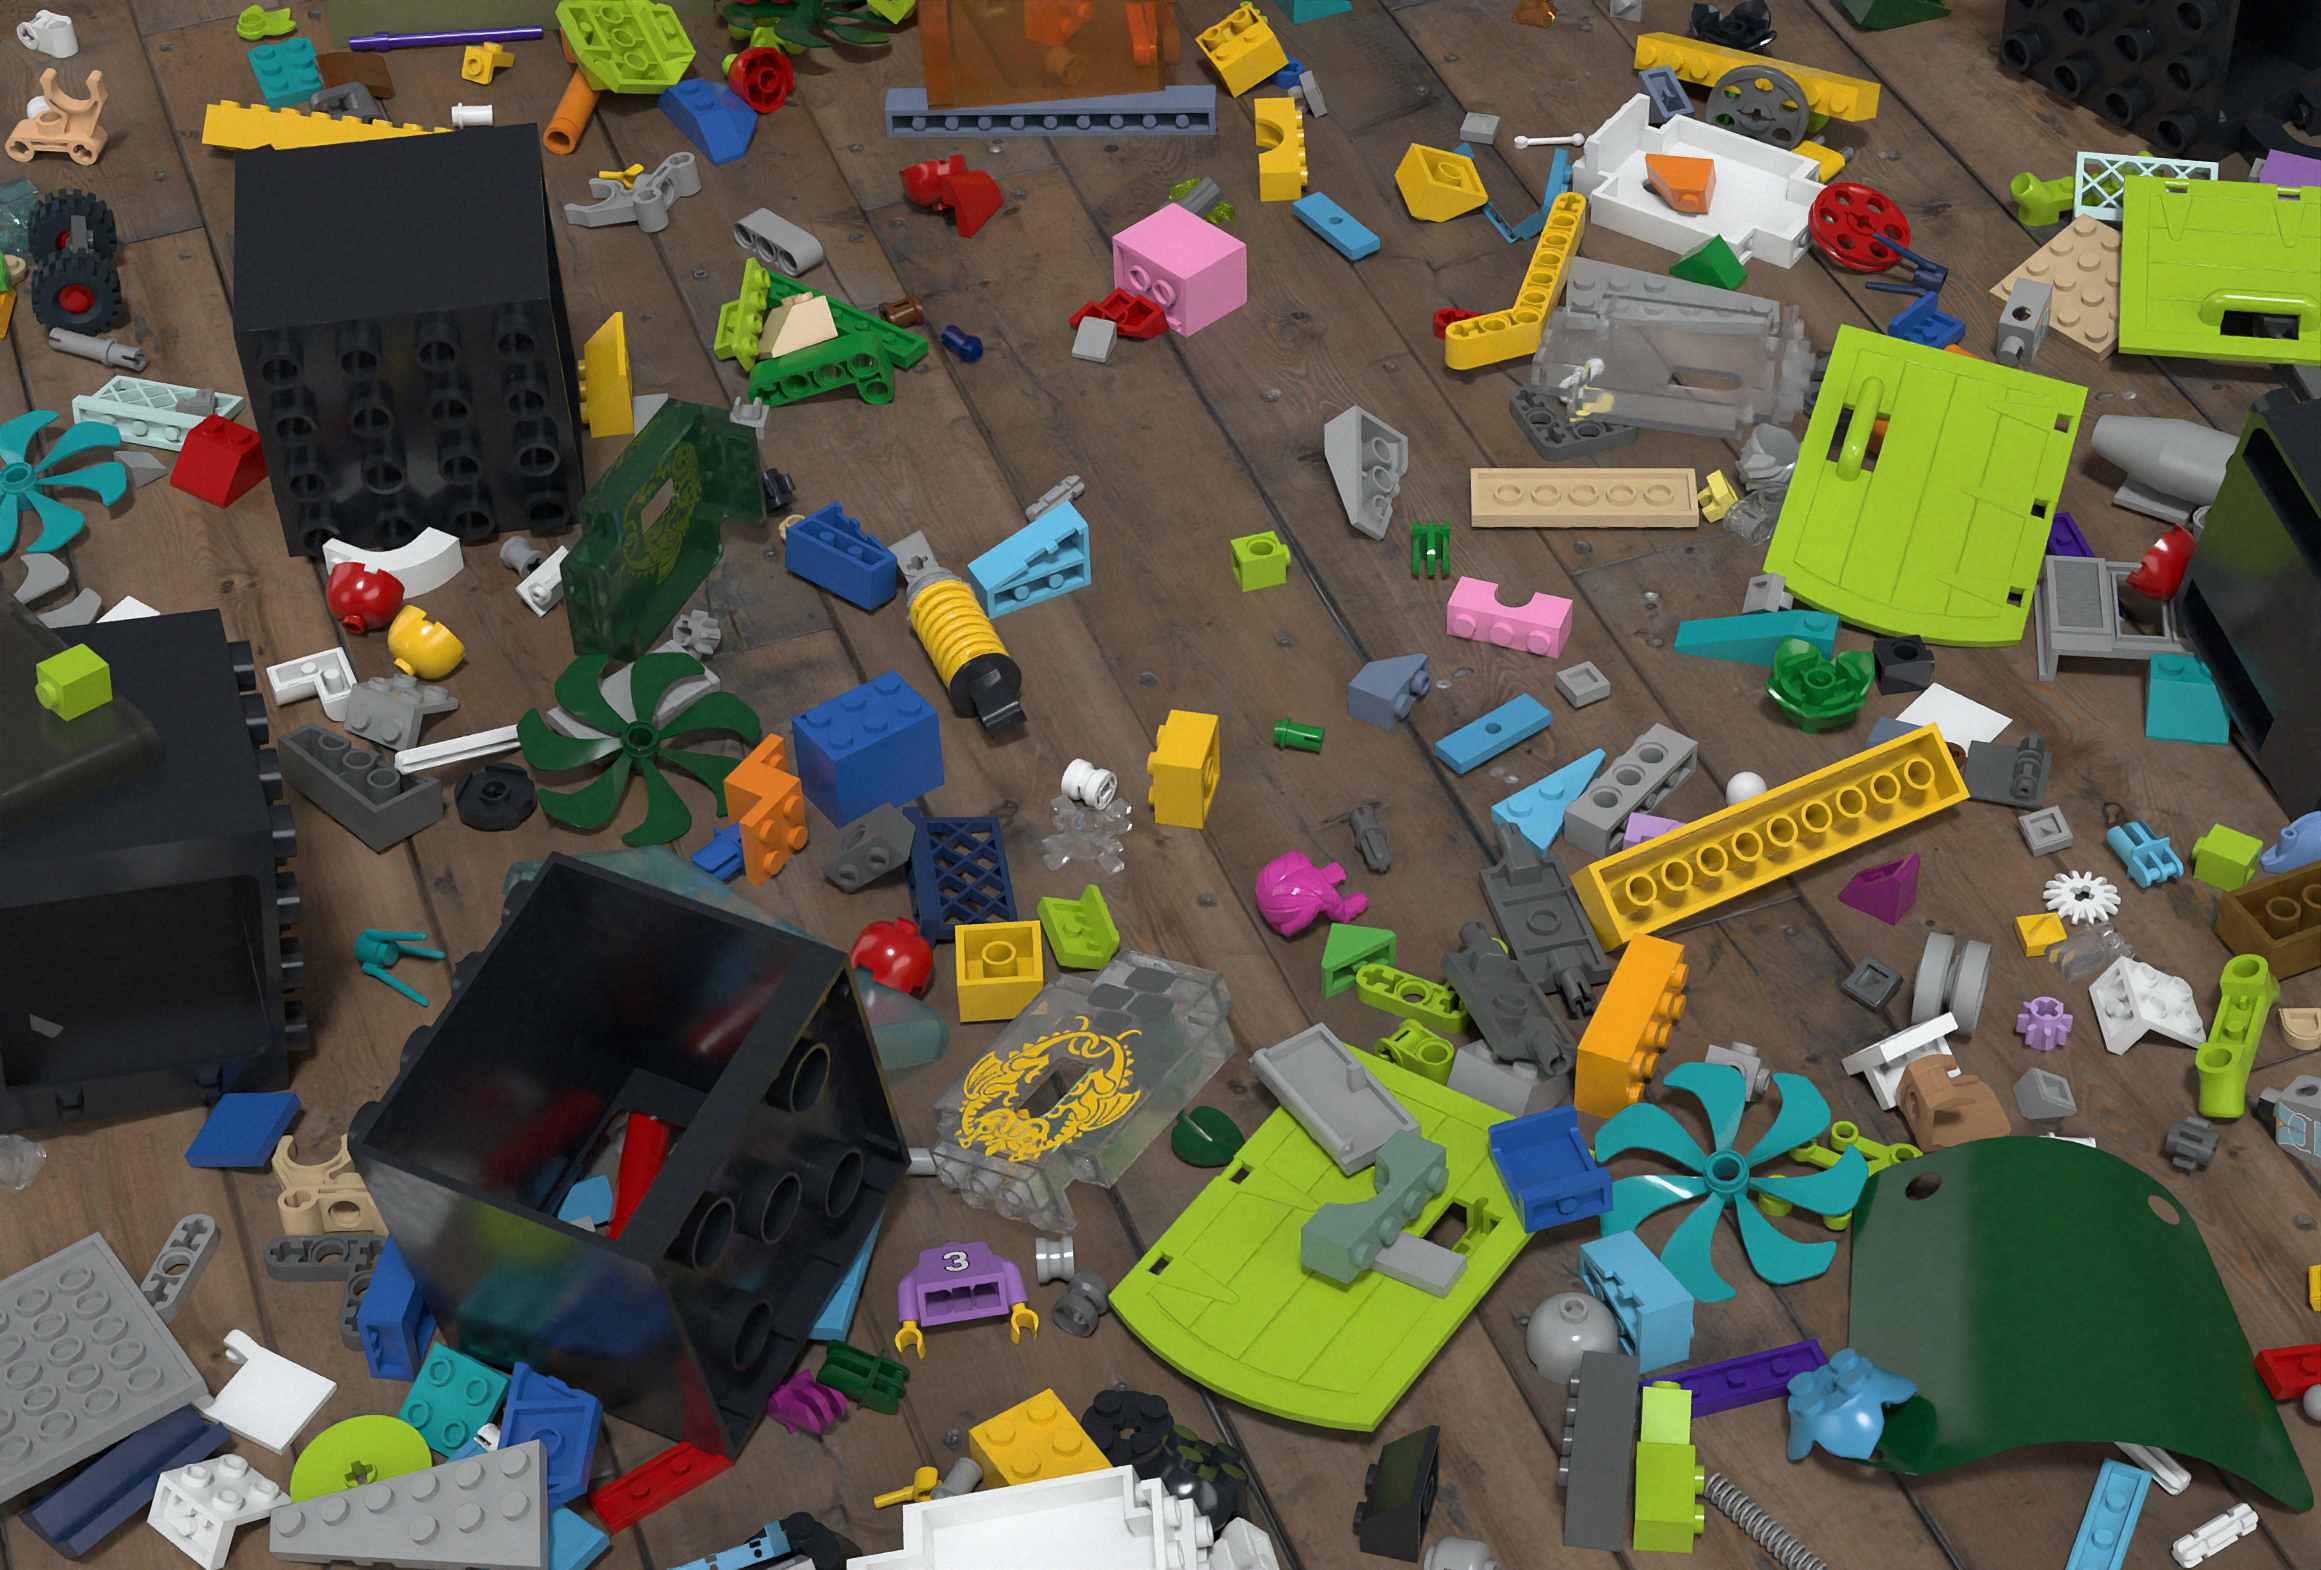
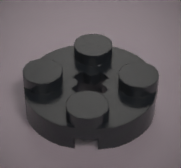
M496 762L484 765L485 771L473 776L471 770L458 780L454 788V799L460 822L466 826L486 829L499 828L502 831H513L519 828L521 819L526 817L536 804L537 795L533 779L528 778L525 769L512 763ZM497 793H502L501 796L494 797Z
M1114 1390L1099 1392L1094 1397V1404L1085 1411L1080 1422V1426L1114 1468L1122 1466L1132 1456L1156 1445L1163 1436L1169 1434L1174 1425V1419L1168 1410V1403L1163 1397L1138 1391L1116 1392ZM1133 1429L1139 1433H1132L1130 1439H1121L1119 1431Z

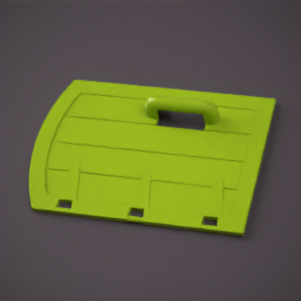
M2125 175L2118 353L2321 367V187H2285L2266 183ZM2166 188L2187 189V193L2166 192ZM2278 195L2300 196L2299 200L2278 199ZM2225 311L2298 315V340L2220 335V326Z
M1841 324L1804 441L1801 442L1798 451L1799 457L1761 575L1776 573L1786 578L1783 591L1793 595L1798 600L1826 614L1839 615L1842 621L1884 635L1903 637L1919 634L1923 643L1945 646L1984 648L2019 646L2089 388ZM1843 407L1854 411L1843 443L1839 462L1837 463L1826 460ZM1877 416L1890 419L1874 473H1872L1871 471L1861 469ZM2056 419L2069 421L2067 433L2054 429ZM2033 504L2046 506L2043 519L2031 515ZM2009 592L2023 594L2020 607L2006 603Z
M1342 1042L1421 1124V1137L1447 1148L1446 1168L1449 1170V1178L1445 1188L1441 1193H1435L1424 1205L1419 1216L1415 1219L1411 1218L1401 1229V1231L1422 1239L1453 1201L1467 1208V1230L1451 1248V1251L1466 1256L1468 1268L1446 1298H1440L1370 1268L1361 1270L1349 1284H1346L1301 1264V1228L1325 1203H1360L1380 1193L1375 1189V1162L1351 1175H1346L1340 1168V1165L1309 1135V1132L1291 1112L1280 1104L1234 1155V1160L1219 1176L1216 1175L1108 1295L1110 1306L1127 1327L1155 1354L1184 1375L1221 1395L1249 1407L1290 1420L1329 1428L1373 1432L1535 1232L1525 1234L1489 1158L1488 1128L1494 1124L1517 1119V1117ZM1588 1148L1593 1160H1595V1151ZM1243 1168L1250 1172V1174L1239 1185L1230 1181ZM1160 1258L1169 1262L1159 1275L1149 1272Z

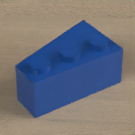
M835 501L786 528L785 568L868 610L874 609L895 596L897 557L873 534L867 536L860 530V522L855 517L847 518L842 513L843 506L839 502Z

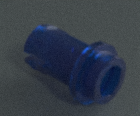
M956 325L947 326L941 334V339H944L941 343L958 353L962 361L975 362L981 358L984 347L981 339L977 336H969Z

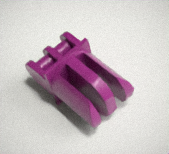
M806 1369L802 1373L794 1374L791 1377V1381L786 1385H780L777 1388L776 1393L768 1401L764 1412L771 1419L784 1423L789 1434H792L801 1427L819 1435L821 1429L826 1430L835 1422L834 1415L839 1417L844 1415L847 1409V1399L841 1392L815 1382L810 1370Z

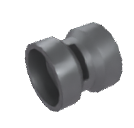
M1076 1273L1067 1286V1294L1060 1296L1052 1308V1317L1059 1327L1067 1333L1076 1337L1089 1336L1098 1323V1315L1105 1313L1110 1305L1108 1295L1112 1292V1289L1102 1278L1093 1273Z

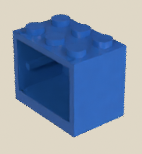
M895 670L791 718L798 777L801 779L802 793L837 829L844 827L888 801L897 808L944 784L938 712Z

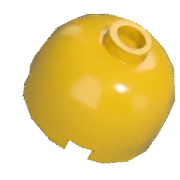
M406 605L393 621L388 634L389 651L396 659L393 666L402 674L411 676L415 674L422 679H439L448 675L466 656V653H463L465 650L464 646L440 622L437 621L435 624H432L427 620H423L427 614L426 612L412 605Z

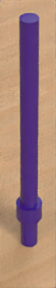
M542 26L394 35H389V32H375V36L350 37L351 50L376 49L377 52L390 51L394 47L543 38Z

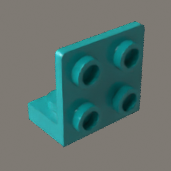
M435 1342L397 1419L414 1427L425 1439L428 1447L450 1458L470 1439L478 1437L480 1440H483V1437L477 1432L487 1423H492L500 1406L505 1408L512 1378L461 1351Z

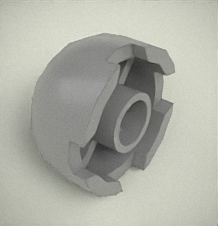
M1577 1291L1556 1293L1544 1299L1530 1315L1525 1337L1526 1355L1529 1354L1530 1359L1537 1365L1536 1372L1540 1376L1556 1384L1571 1385L1572 1369H1582L1584 1351L1618 1354L1619 1333L1614 1316L1594 1296Z

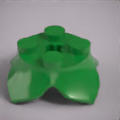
M1786 636L1775 653L1773 662L1774 679L1769 678L1765 682V691L1777 701V705L1783 715L1792 722L1799 724V729L1806 734H1816L1822 729L1840 726L1845 722L1855 719L1857 710L1866 703L1864 696L1872 685L1875 676L1873 652L1850 650L1841 652L1832 660H1827L1820 650L1810 642Z

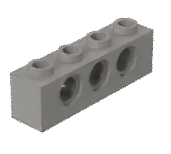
M1656 723L1645 735L1641 734L1623 756H1618L1611 764V767L1600 778H1595L1588 786V789L1577 800H1572L1566 806L1562 817L1565 822L1564 841L1600 859L1609 857L1623 844L1631 812L1651 816L1696 772L1698 742L1659 723Z

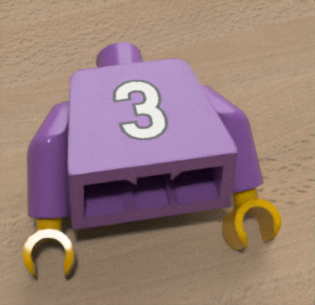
M950 1241L940 1248L927 1249L920 1252L918 1266L913 1267L900 1280L897 1286L898 1324L903 1326V1329L895 1337L899 1358L904 1361L903 1351L910 1344H916L920 1360L924 1358L926 1349L922 1333L917 1329V1325L920 1323L921 1327L1006 1314L1009 1313L1008 1310L1013 1311L1010 1324V1338L1012 1341L1019 1344V1327L1031 1329L1033 1339L1036 1340L1039 1324L1038 1316L1035 1312L1025 1307L1029 1304L1017 1265L999 1255H993L987 1244L980 1241L965 1244Z

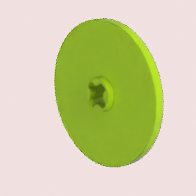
M364 1415L344 1420L319 1434L300 1455L290 1482L292 1504L434 1467L430 1449L422 1435L414 1427L400 1419L385 1415ZM366 1473L368 1481L359 1485L357 1476Z

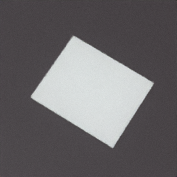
M1935 682L1895 719L1923 727L1936 722L1944 741L1960 745L1965 750L1967 758L1971 740L1990 743L2013 721Z

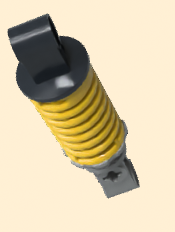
M921 530L888 546L887 548L897 557V568L900 574L908 582L906 599L908 601L906 605L908 608L907 621L911 628L917 632L920 641L923 643L938 674L947 687L955 708L965 715L981 717L992 739L1028 721L1016 698L1022 682L1021 671L1016 662L1010 658L980 603L975 598L976 594L971 584L964 582L961 577L955 576L950 570L939 567Z

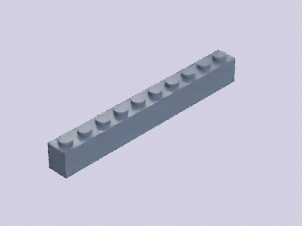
M1216 85L888 88L885 104L887 137L1216 135Z

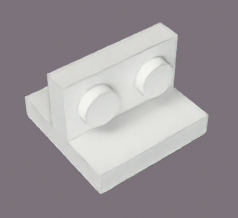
M1949 1012L1911 1026L1841 1061L1848 1076L1861 1071L1865 1072L1882 1110H1886L1898 1105L1895 1100L1896 1089L1907 1064L1932 1054L1952 1055L1943 1035L1957 1029L1958 1026L1952 1013ZM1958 1065L1956 1070L1947 1072L1950 1078L1961 1074Z

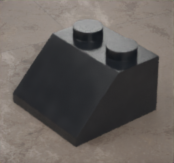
M1430 1425L1384 1445L1378 1465L1370 1463L1365 1480V1492L1369 1493L1366 1502H1358L1353 1522V1530L1360 1531V1552L1418 1563L1439 1489L1441 1427Z

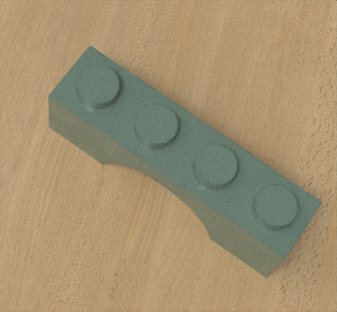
M1399 1129L1375 1155V1189L1380 1194L1369 1200L1354 1204L1325 1203L1301 1228V1264L1346 1284H1349L1361 1270H1367L1374 1261L1375 1256L1384 1246L1392 1244L1397 1238L1399 1231L1411 1218H1417L1430 1198L1435 1193H1441L1445 1188L1449 1178V1170L1446 1168L1447 1148Z

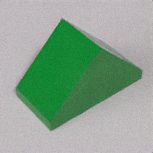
M1720 234L1687 251L1669 268V274L1678 278L1734 292L1747 280L1748 275Z

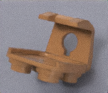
M1932 1054L1910 1062L1905 1067L1896 1089L1895 1100L1900 1110L1904 1113L1915 1135V1140L1923 1153L1935 1152L1960 1143L1984 1138L2010 1136L2011 1133L2010 1122L1989 1085L1980 1081L1976 1075L1949 1077L1947 1072L1957 1069L1955 1059L1949 1054Z

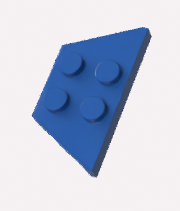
M515 1362L497 1450L537 1439L541 1440L547 1448L548 1510H551L587 1492L603 1406L597 1397L580 1389H570L565 1382L551 1375L549 1378H546L532 1371L529 1365L523 1362Z

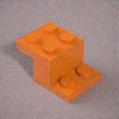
M773 733L723 780L729 826L740 820L739 828L747 882L761 887L772 875L777 874L783 864L796 850H800L808 839L801 779L789 774L785 738Z

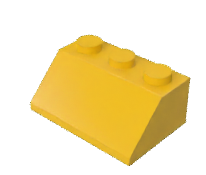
M615 312L584 345L585 359L578 360L581 380L579 381L582 401L580 402L582 423L590 424L592 438L635 433L631 366L622 312Z

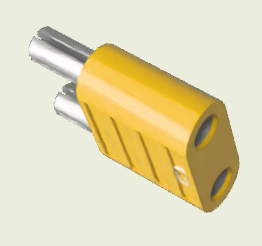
M1818 134L1810 141H1802L1790 152L1820 161L1818 183L1824 184L1845 167V161L1854 155V151L1849 146L1844 147L1839 152L1823 147L1826 140L1824 136Z

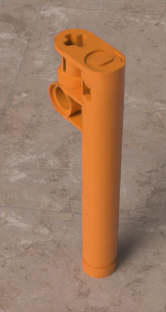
M561 26L560 33L564 58L570 63H577L565 40ZM579 65L543 134L545 146L553 153L559 155H566L572 152L602 91L591 90Z

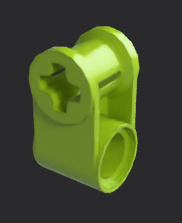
M1412 1018L1405 1019L1399 1024V1029L1389 1038H1381L1374 1044L1373 1048L1376 1057L1445 1087L1447 1086L1455 1061L1453 1045L1448 1040L1424 1028L1418 1021Z

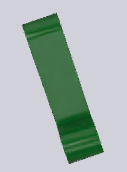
M859 331L755 364L750 370L747 396L752 405L755 397H760L763 405L772 408L855 382L862 398L871 405H884L893 397L895 371L880 339L872 332Z

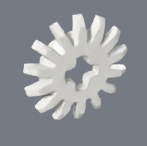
M2070 870V878L2065 874L2059 873L2055 875L2057 881L2053 880L2046 883L2045 887L2050 890L2043 892V898L2052 899L2046 904L2048 910L2057 908L2059 910L2057 913L2059 919L2066 916L2072 919L2071 924L2077 925L2078 921H2086L2088 926L2094 925V919L2097 918L2105 923L2109 921L2106 912L2114 915L2118 912V908L2114 904H2120L2121 898L2113 894L2117 893L2115 886L2104 885L2107 883V878L2098 877L2091 881L2092 872L2087 871L2084 879H2081L2077 871ZM2082 891L2089 893V899L2085 898L2082 902L2075 900V894H2080Z

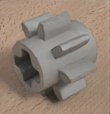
M694 609L691 616L681 614V619L676 622L673 628L674 641L696 659H701L702 653L712 655L721 637L720 629L717 626L718 620L708 618V612Z

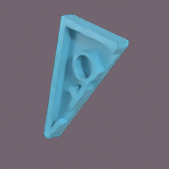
M1598 748L1492 806L1491 820L1498 826L1505 823L1510 834L1513 833L1509 823H1517L1526 845H1529L1541 857H1548L1552 842L1556 836L1561 837L1564 832L1565 822L1562 817L1566 806L1572 800H1577L1585 792L1590 782L1598 778L1601 773V766L1604 765L1606 753Z

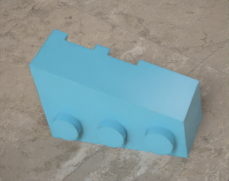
M1068 500L967 565L968 583L973 587L976 594L975 598L980 603L988 619H994L1091 584L1088 524Z
M1627 1230L1580 1245L1578 1276L1588 1293L1598 1298L1613 1314L1618 1327L1619 1345L1625 1355L1641 1357L1639 1375L1689 1359L1690 1339L1694 1337L1692 1323L1694 1297L1631 1230Z

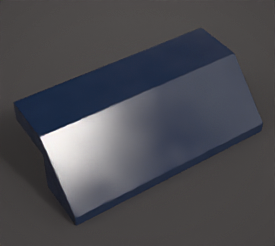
M188 1404L108 1446L21 1513L19 1518L65 1559L80 1556L154 1498L162 1472L200 1462L228 1440L231 1434L221 1421L205 1425L192 1405Z

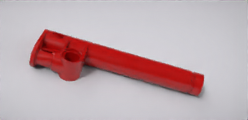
M634 1112L629 1113L605 1237L617 1240L664 1166L672 1129L671 1126Z

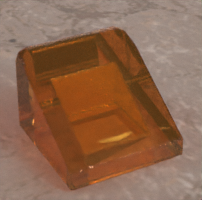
M1525 0L1520 2L1511 20L1516 24L1548 28L1554 21L1557 10L1551 0Z

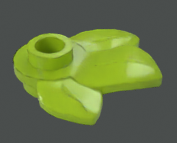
M253 5L241 13V17L238 20L237 33L247 40L255 41L261 39L264 35L288 33L295 29L297 24L291 21L290 8L264 12L260 6Z

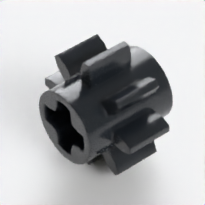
M772 468L751 479L754 487L750 488L751 491L747 493L754 509L761 506L765 508L767 514H770L792 503L789 495L793 494L792 491L796 490V487L789 473L782 476L777 468Z

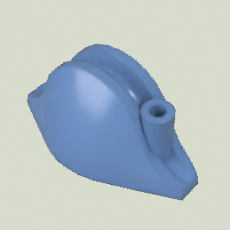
M2321 811L2306 814L2294 821L2288 828L2281 830L2279 841L2265 852L2259 860V865L2264 872L2281 874L2321 860Z

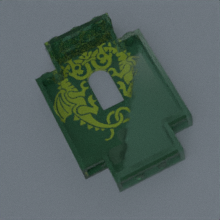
M669 397L578 503L582 537L559 563L574 655L606 654L609 656L607 664L612 659L632 663L645 655L723 557L720 525L724 520L729 518L761 526L765 521L767 514L755 427L731 422L729 410ZM672 478L673 491L669 504L643 535L640 513L668 479Z

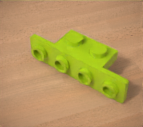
M755 257L747 259L740 299L723 304L721 307L714 344V352L719 360L736 356L746 372H749L755 365L756 356L759 353L758 343L760 333L763 331L762 321L764 310L767 308L766 298L768 288L771 286L767 270L764 267H760Z

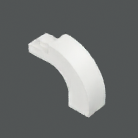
M430 527L411 543L391 551H366L331 538L322 546L329 576L336 564L343 562L366 564L364 571L376 574L379 568L396 577L405 588L403 599L415 597L440 587L464 568L459 538Z

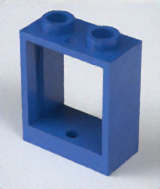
M389 1233L357 1313L356 1321L371 1378L415 1382L422 1368L437 1324Z

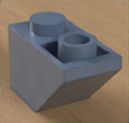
M1419 653L1368 662L1348 685V715L1390 731L1400 718L1407 716L1411 705L1419 695H1424L1429 689L1432 678L1431 674L1428 673L1429 655Z

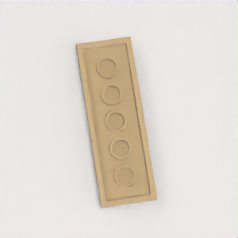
M1695 468L1470 469L1471 527L1683 528L1698 527L1699 523Z

